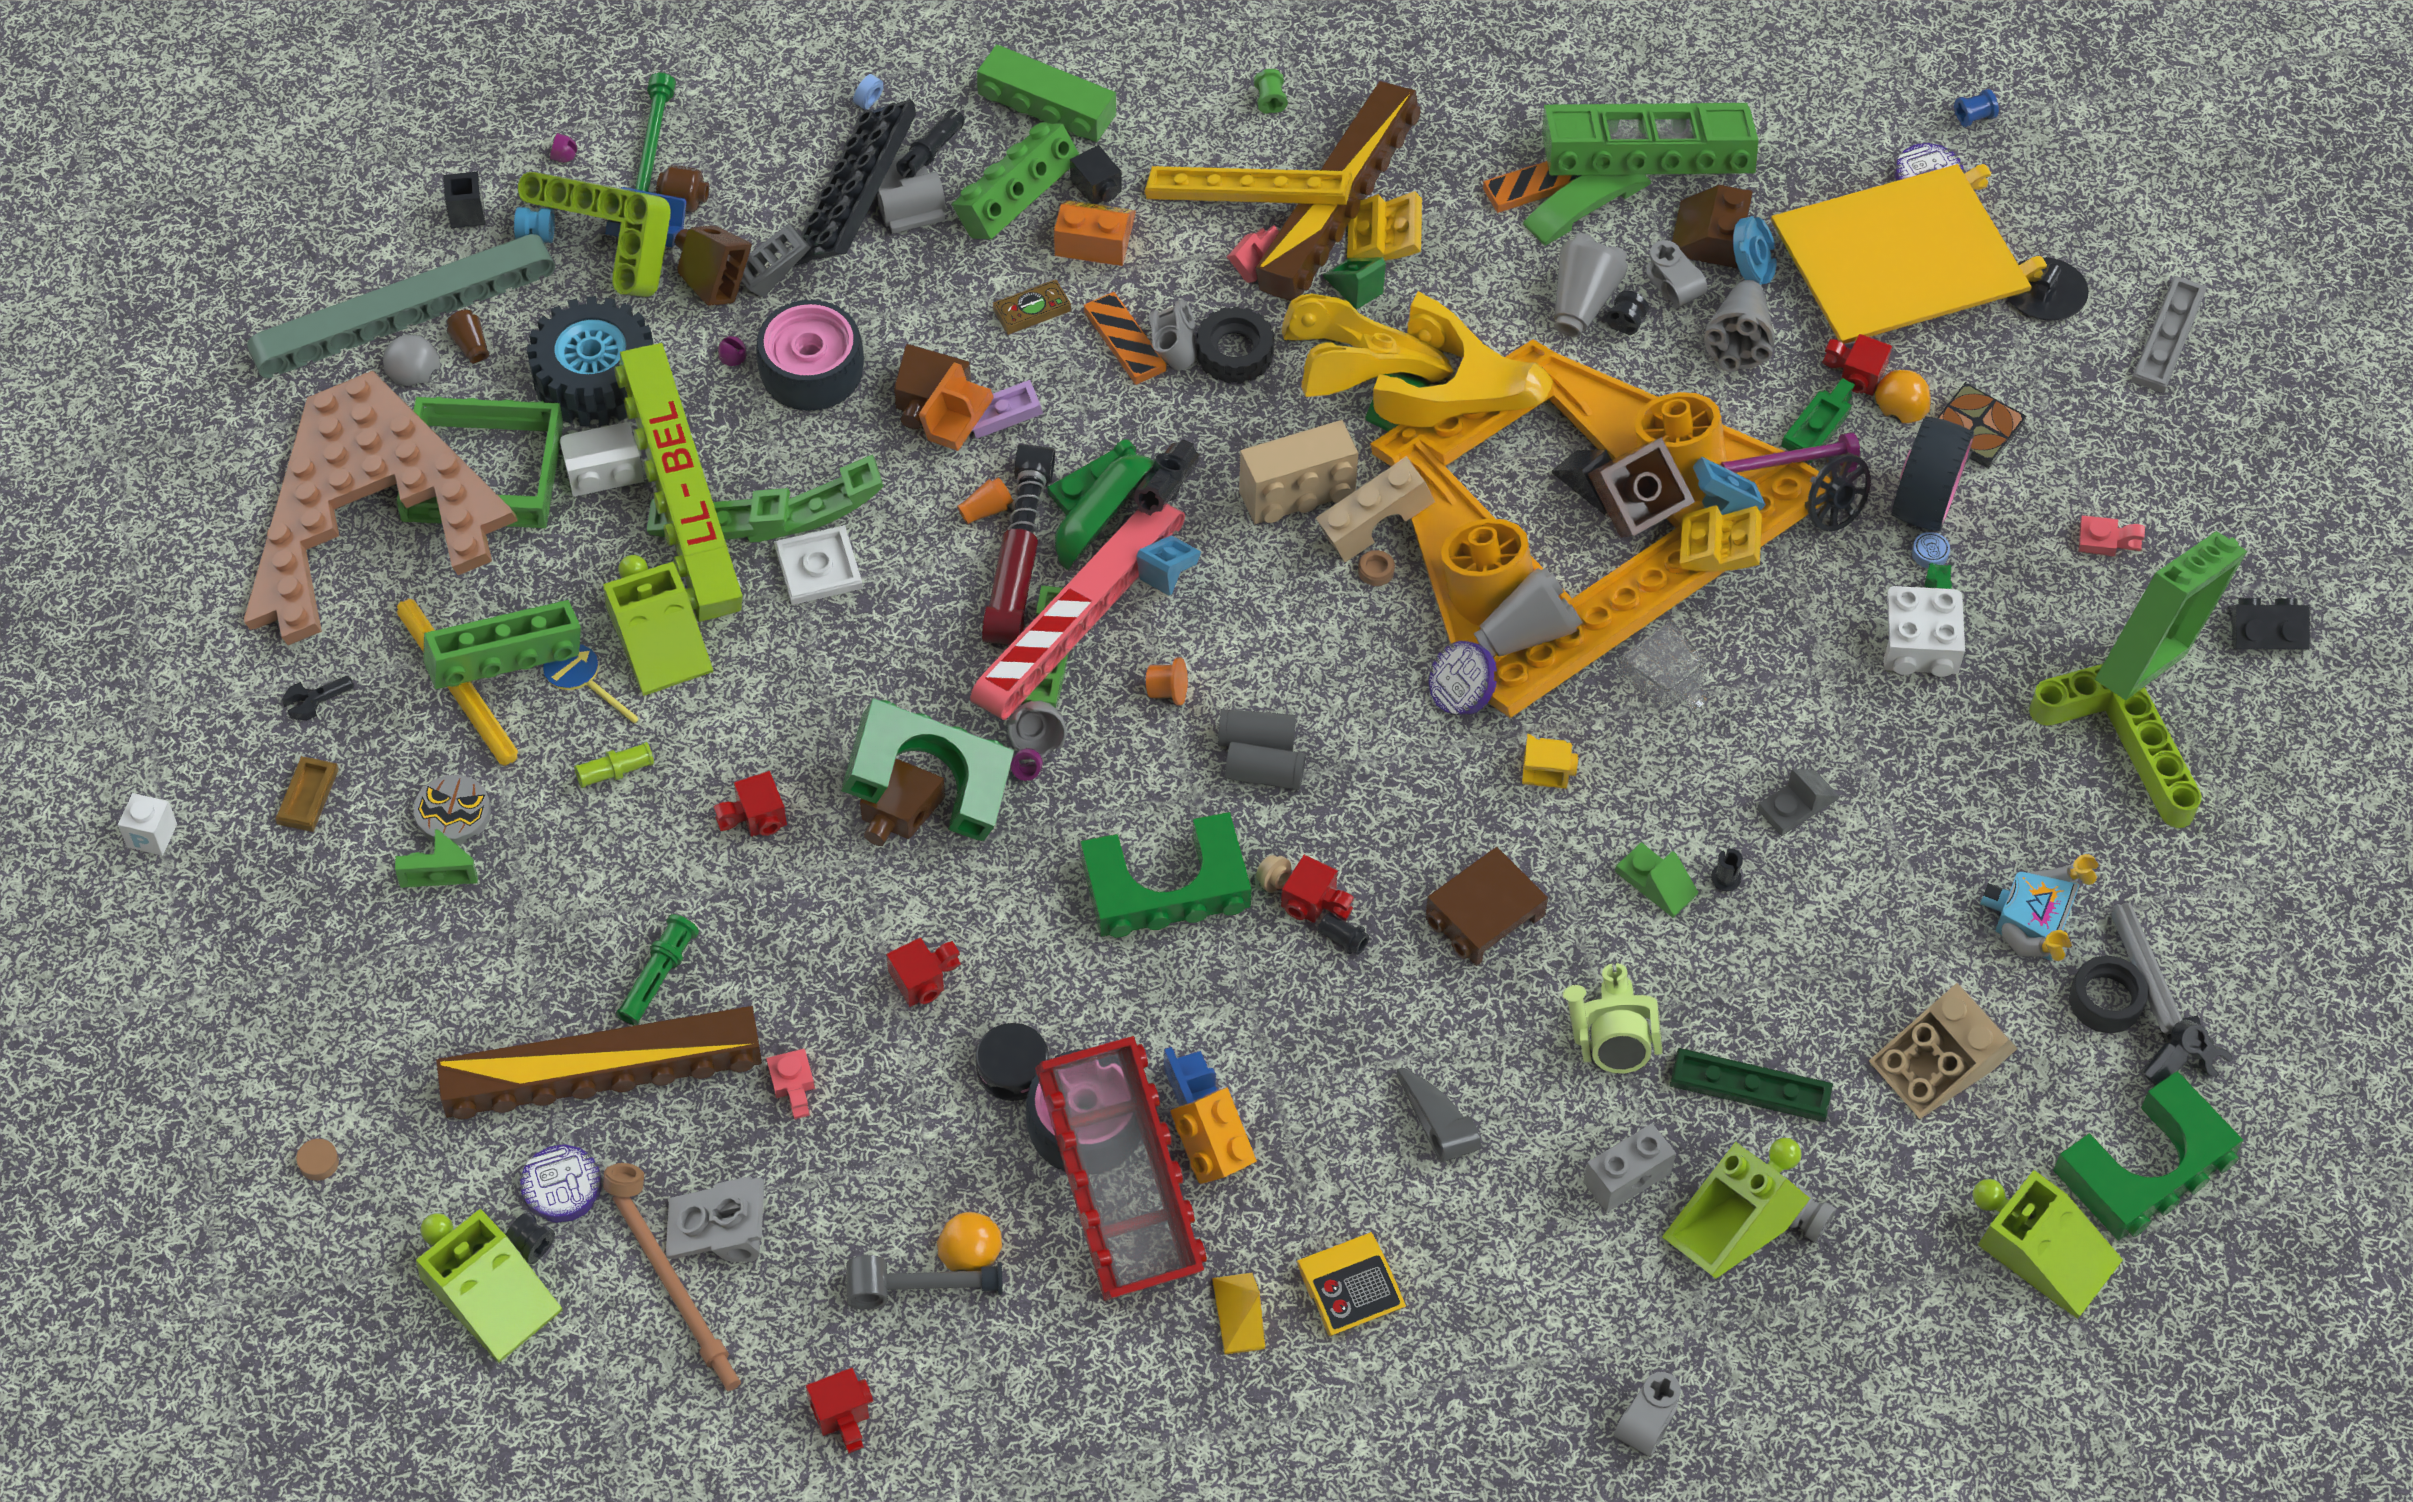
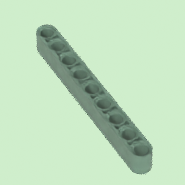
M534 234L526 235L261 331L249 339L247 348L259 374L264 378L274 377L273 374L277 372L283 374L305 366L307 361L313 360V362L340 353V349L346 348L348 350L373 341V337L380 336L381 338L408 328L407 325L411 323L413 325L420 324L441 316L440 313L444 311L450 313L474 304V300L479 299V301L491 298L507 292V288L515 289L539 280L538 277L543 275L548 277L554 272L555 263L540 236Z

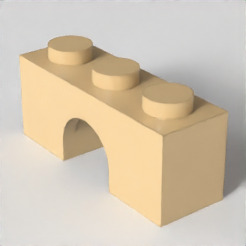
M1406 456L1317 516L1316 520L1329 542L1345 563L1375 543L1372 538V531L1382 519L1393 514H1399L1406 522L1433 504L1435 500L1426 482Z

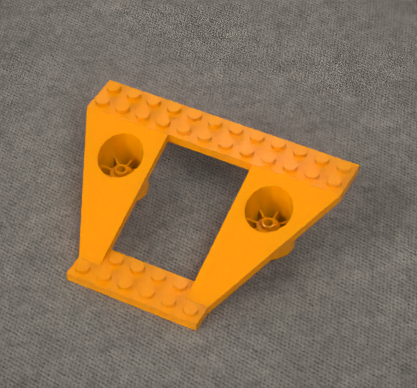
M1534 339L1505 356L1515 361L1537 363L1543 367L1553 379L1548 397L1543 402L1549 399L1598 450H1607L1612 460L1662 437L1695 502L1666 518L1676 529L1575 597L1571 598L1563 589L1564 592L1558 595L1561 600L1565 598L1568 604L1573 606L1582 621V624L1576 627L1577 631L1570 635L1499 657L1497 654L1493 656L1497 672L1494 671V681L1497 682L1495 691L1488 703L1507 717H1513L1724 573L1725 571L1682 569L1680 565L1683 514L1704 509L1702 500L1707 495L1698 486L1699 480L1693 466L1701 457L1720 465L1721 462L1786 451L1723 425L1718 405L1703 395L1677 392L1658 397L1562 356ZM1537 406L1519 410L1461 414L1446 418L1432 427H1414L1400 424L1370 443L1372 454L1389 466H1393L1407 456L1426 482L1435 500L1433 504L1412 517L1411 522L1450 644L1458 641L1479 644L1474 633L1481 630L1480 625L1531 572L1537 568L1540 570L1544 568L1530 555L1526 532L1519 525L1508 520L1495 519L1445 466ZM1797 462L1736 473L1756 484L1766 504L1762 510H1759L1762 515L1761 547L1808 515L1805 502L1808 501L1812 486L1810 480L1812 476H1817L1818 470L1805 462ZM1826 475L1823 481L1830 483L1831 479ZM1819 487L1817 496L1824 494L1825 489ZM1825 502L1816 505V509L1822 506Z

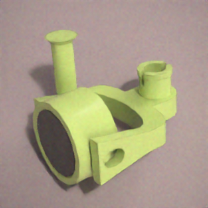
M1616 963L1617 972H1613L1612 964L1607 965L1602 971L1604 980L1601 986L1602 999L1584 1003L1583 998L1586 996V989L1580 985L1567 987L1563 991V997L1568 1000L1574 1041L1576 1044L1581 1045L1584 1062H1592V1049V1057L1600 1068L1612 1073L1625 1074L1637 1071L1646 1065L1651 1058V1043H1653L1655 1055L1663 1053L1657 1000L1651 996L1634 995L1632 982L1627 977L1626 967ZM1644 1017L1649 1018L1651 1020L1652 1035H1650V1027L1648 1025L1647 1020ZM1591 1024H1592V1028H1591V1041H1590L1589 1027H1590Z

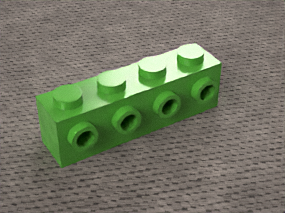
M997 44L977 70L979 95L984 96L990 101H996L1011 107L1020 113H1026L1047 122V124H1063L1066 130L1073 132L1079 137H1085L1098 142L1116 116V92Z
M1042 122L1030 129L1029 136L1022 142L1011 146L1006 151L1007 155L1002 160L987 167L983 172V177L976 183L966 186L961 191V196L951 205L970 237L991 240L1070 169V159L1079 155V152L1063 124H1047V122Z
M569 600L426 632L424 633L423 662L435 689L448 686L454 687L473 680L492 678L499 674L520 669H530L537 665L564 661L571 657L579 656L581 626Z

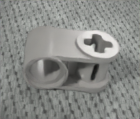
M1661 240L1652 245L1650 249L1651 261L1646 267V275L1662 293L1665 300H1670L1673 303L1671 306L1674 309L1680 308L1706 294L1708 286L1704 275L1690 262L1678 245L1668 240Z
M1181 299L1176 301L1175 306L1161 312L1154 310L1149 314L1153 349L1171 368L1177 371L1190 367L1197 356L1194 316L1187 302Z
M1656 1372L1650 1375L1633 1403L1624 1412L1613 1436L1651 1457L1657 1449L1654 1447L1655 1444H1660L1668 1424L1676 1413L1681 1394L1678 1380L1672 1374L1666 1372ZM1661 1392L1667 1395L1661 1400L1654 1398V1396H1659Z

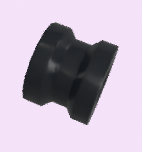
M1633 291L1620 292L1614 300V307L1607 313L1606 321L1612 329L1624 334H1635L1641 326V319L1648 313V302L1644 297Z
M527 1212L520 1215L505 1234L529 1264L537 1263L551 1247L555 1238L554 1230L548 1226L538 1225L536 1217Z

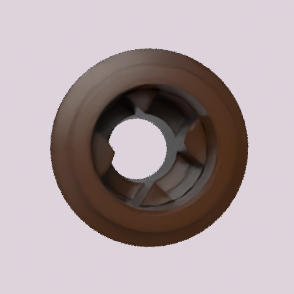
M468 309L452 314L446 321L448 326L447 334L469 359L470 363L475 364L487 359L490 353L487 349L479 317Z

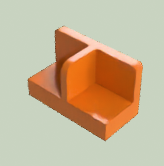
M955 362L952 364L919 413L928 441L959 451L994 399L991 389L966 380L961 364Z

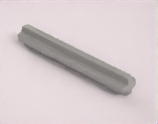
M2129 903L2117 904L2113 907L2111 917L2132 964L2145 977L2148 985L2147 999L2161 1031L2167 1035L2171 1034L2173 1027L2182 1020V1017L2132 905Z

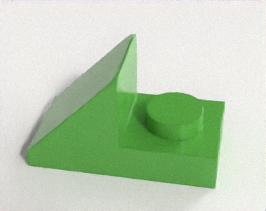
M435 829L434 854L416 852L408 856H395V871L400 888L478 883V875L473 858L438 829Z
M1641 842L1616 865L1615 872L1672 918L1698 895L1697 888L1674 851H1671L1662 859Z

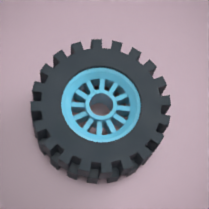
M596 296L587 297V304L578 305L576 298L567 301L569 308L566 310H562L559 305L552 308V318L548 319L542 316L537 322L539 331L532 329L529 336L531 344H527L529 365L538 400L544 401V403H560L563 421L570 424L574 417L579 418L580 426L590 427V420L598 419L599 426L609 425L608 418L615 415L619 422L627 419L624 398H627L628 395L625 387L619 388L615 367L620 366L621 351L654 344L649 324L645 326V319L639 312L633 315L632 306L623 303L620 308H617L615 299L607 297L604 304H598Z

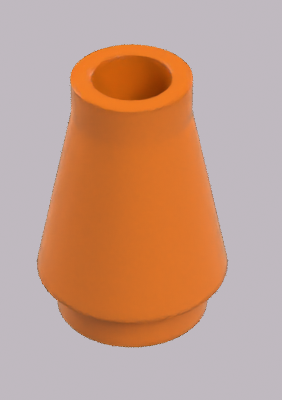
M998 477L993 481L988 479L964 502L957 505V509L968 525L973 521L1006 511L1007 506L1013 503V499L1003 481Z

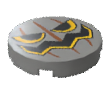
M445 775L432 780L420 790L414 801L413 815L419 830L423 832V835L428 840L435 842V829H438L456 845L468 842V838L473 837L475 834L477 837L484 831L490 820L491 804L485 788L475 779L464 775Z

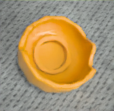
M1894 370L1885 375L1877 384L1875 400L1885 416L1895 415L1900 419L1901 423H1912L1922 420L1930 412V388L1920 374L1909 370Z
M975 1212L957 1214L945 1224L938 1238V1257L951 1271H980L981 1267L994 1264L1002 1249L1001 1231L990 1217Z

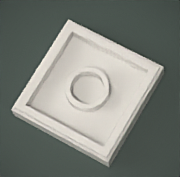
M845 525L774 541V547L791 605L863 589Z

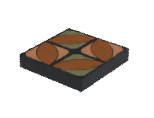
M1965 382L1937 418L1956 423L1974 431V438L1970 448L1972 452L1970 459L1989 469L2023 426L2027 416Z

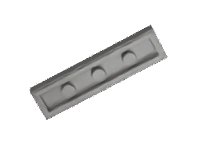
M2174 275L2135 368L2131 382L2165 393L2207 286Z

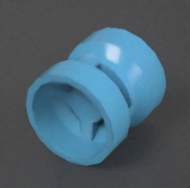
M525 207L516 208L514 218L515 239L534 234L540 236L544 243L553 242L555 231L553 209L541 208L539 211H531Z

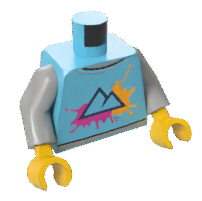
M2084 854L2079 856L2073 865L2028 873L2018 872L2010 891L1988 883L1980 904L2002 912L1995 931L2002 935L2003 939L2017 955L2021 957H2043L2050 961L2052 959L2061 961L2065 957L2062 947L2070 948L2072 946L2068 934L2063 931L2080 886L2076 883L2078 879H2081L2082 883L2086 885L2094 884L2097 876L2092 869L2098 868L2099 865L2092 855Z

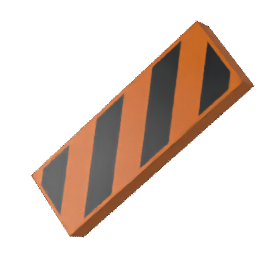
M1545 161L1483 182V190L1496 212L1499 213L1552 196L1582 175H1550L1548 163Z
M1115 292L1084 304L1085 315L1135 385L1166 372L1165 361L1153 349L1152 343Z

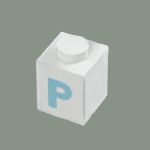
M132 793L118 823L128 848L162 856L177 826L169 801Z

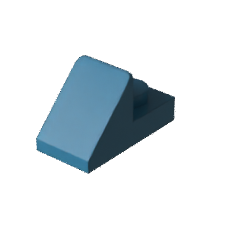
M1701 457L1693 466L1699 480L1698 486L1707 494L1702 500L1704 508L1717 505L1721 514L1725 515L1753 506H1757L1759 510H1762L1766 505L1754 482L1704 457Z
M1170 535L1138 550L1136 557L1139 578L1170 596L1173 593L1180 572L1196 565L1201 551Z

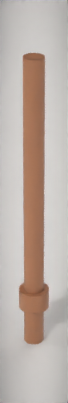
M614 1196L613 1201L699 1343L701 1347L699 1353L707 1367H713L727 1391L734 1390L741 1384V1381L727 1359L729 1353L722 1341L714 1338L631 1197Z

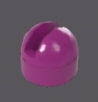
M557 133L552 145L550 159L557 162L572 161L578 150L574 139Z
M728 336L720 342L718 357L723 364L736 366L746 359V346L739 337Z
M1030 748L1018 751L1011 761L1013 774L1023 781L1035 779L1043 766L1040 753ZM1033 759L1035 762L1020 765L1019 760Z

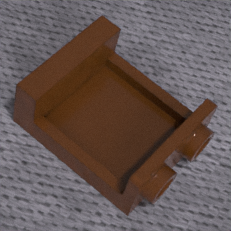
M1496 846L1427 896L1425 915L1429 926L1435 932H1443L1451 940V945L1459 957L1462 959L1468 958L1475 966H1478L1482 963L1483 954L1487 949L1529 919L1535 924L1546 915L1548 897Z

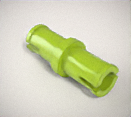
M644 742L641 745L619 752L614 750L607 751L605 753L606 756L581 765H575L574 770L580 787L585 788L588 785L614 778V780L622 779L625 773L648 765H654V758L648 743Z

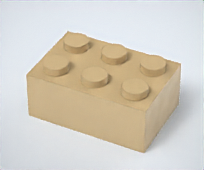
M1343 420L1240 450L1239 493L1254 524L1262 522L1273 523L1280 520L1283 516L1294 512L1306 513L1312 511L1318 505L1333 501L1338 503L1356 491L1358 451Z

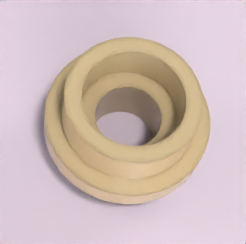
M1270 855L1260 863L1256 872V878L1260 882L1261 887L1269 893L1282 889L1291 875V862L1283 856Z

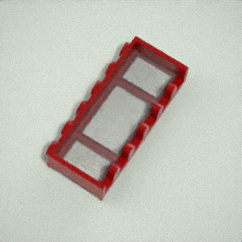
M1134 1036L1042 1061L1035 1068L1104 1301L1198 1274L1204 1271L1202 1263L1207 1261L1204 1245L1200 1238L1195 1239L1191 1224L1195 1223L1192 1205L1188 1199L1183 1200L1179 1187L1180 1184H1183L1181 1168L1176 1160H1171L1167 1146L1171 1145V1135L1165 1121H1159L1156 1107L1160 1105L1159 1095L1154 1083L1148 1084L1144 1068L1148 1067L1147 1055L1143 1045L1136 1044Z

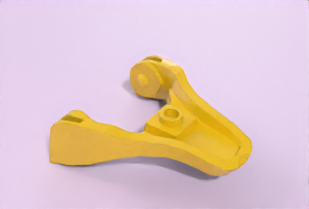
M1418 291L1410 306L1407 334L1428 343L1438 350L1463 358L1455 377L1448 383L1421 388L1408 384L1397 377H1390L1379 373L1373 388V403L1375 412L1381 418L1391 423L1414 427H1432L1446 418L1461 414L1519 410L1537 406L1548 397L1553 379L1537 363L1515 361L1493 351L1484 345L1453 312L1438 301Z
M1312 293L1298 296L1291 300L1282 324L1284 340L1325 338L1353 346H1338L1334 343L1326 342L1316 345L1309 351L1304 365L1301 385L1305 397L1330 395L1344 391L1366 380L1377 377L1379 373H1412L1422 376L1428 383L1443 380L1454 371L1449 364V359L1438 349L1410 334L1365 317L1349 302L1336 297Z

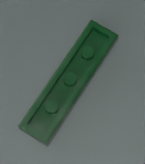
M1678 1048L1670 1087L1825 1122L1833 1083Z

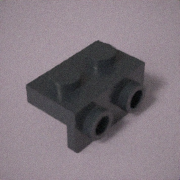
M2239 598L2238 605L2227 607V614H2232L2233 649L2310 650V605H2298V599L2278 598L2275 599V605H2261V598Z

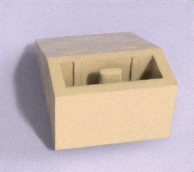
M1956 983L1874 1055L1869 1062L1917 1117L1921 1119L1992 1072L2018 1048L1974 999Z

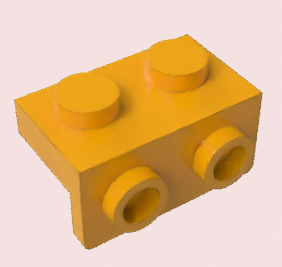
M1228 1087L1214 1091L1191 1103L1171 1110L1176 1130L1180 1135L1191 1168L1199 1184L1224 1178L1257 1162Z

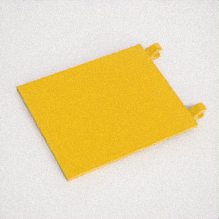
M1955 164L1771 216L1773 226L1838 341L1843 344L1856 341L1859 334L1871 337L2031 290L2029 281H2039L2043 275L2041 269L2047 267L2044 259L2041 256H2035L2018 265L1973 190H1981L1988 186L1986 177L1991 176V171L1985 164L1978 165L1966 173H1963L1959 165Z

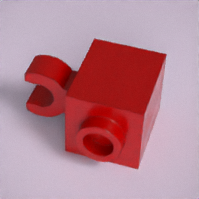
M1859 334L1853 348L1849 349L1842 342L1830 339L1825 349L1826 355L1822 363L1831 368H1843L1841 379L1844 378L1855 384L1852 392L1873 396L1876 386L1888 366L1892 345Z
M770 771L733 782L736 802L727 801L713 806L716 813L715 819L720 831L732 829L740 822L745 821L751 837L759 834L768 836L787 825L785 807Z
M1304 854L1282 888L1281 907L1285 909L1288 915L1297 920L1307 919L1315 923L1325 908L1346 921L1353 910V907L1350 905L1354 897L1345 891L1336 890L1338 870Z
M920 937L886 954L888 972L909 1007L919 1002L920 1004H928L934 1001L940 995V992L944 991L943 972L954 970L961 965L957 957L960 955V952L953 941L941 945L935 952L930 953Z
M852 1367L806 1385L808 1401L822 1436L839 1430L848 1454L864 1448L863 1438L857 1423L869 1419L867 1404L873 1402L866 1380L858 1381Z

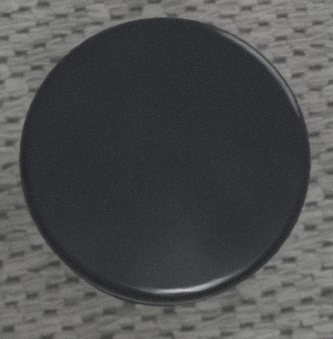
M1005 1023L990 1029L981 1038L976 1049L975 1058L978 1080L989 1094L998 1099L1006 1101L1026 1099L1032 1079H1034L1036 1074L1035 1068L1042 1061L1049 1060V1051L1044 1038L1032 1027L1020 1023Z

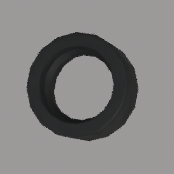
M2109 955L2093 957L2082 964L2076 973L2070 987L2069 1003L2073 1014L2081 1023L2094 1031L2109 1034L2123 1032L2133 1026L2142 1014L2148 998V985L2140 970L2127 960ZM2096 978L2113 979L2121 983L2129 991L2131 1003L2128 1008L2123 1010L2103 1009L2094 1004L2086 993L2087 984L2090 980Z

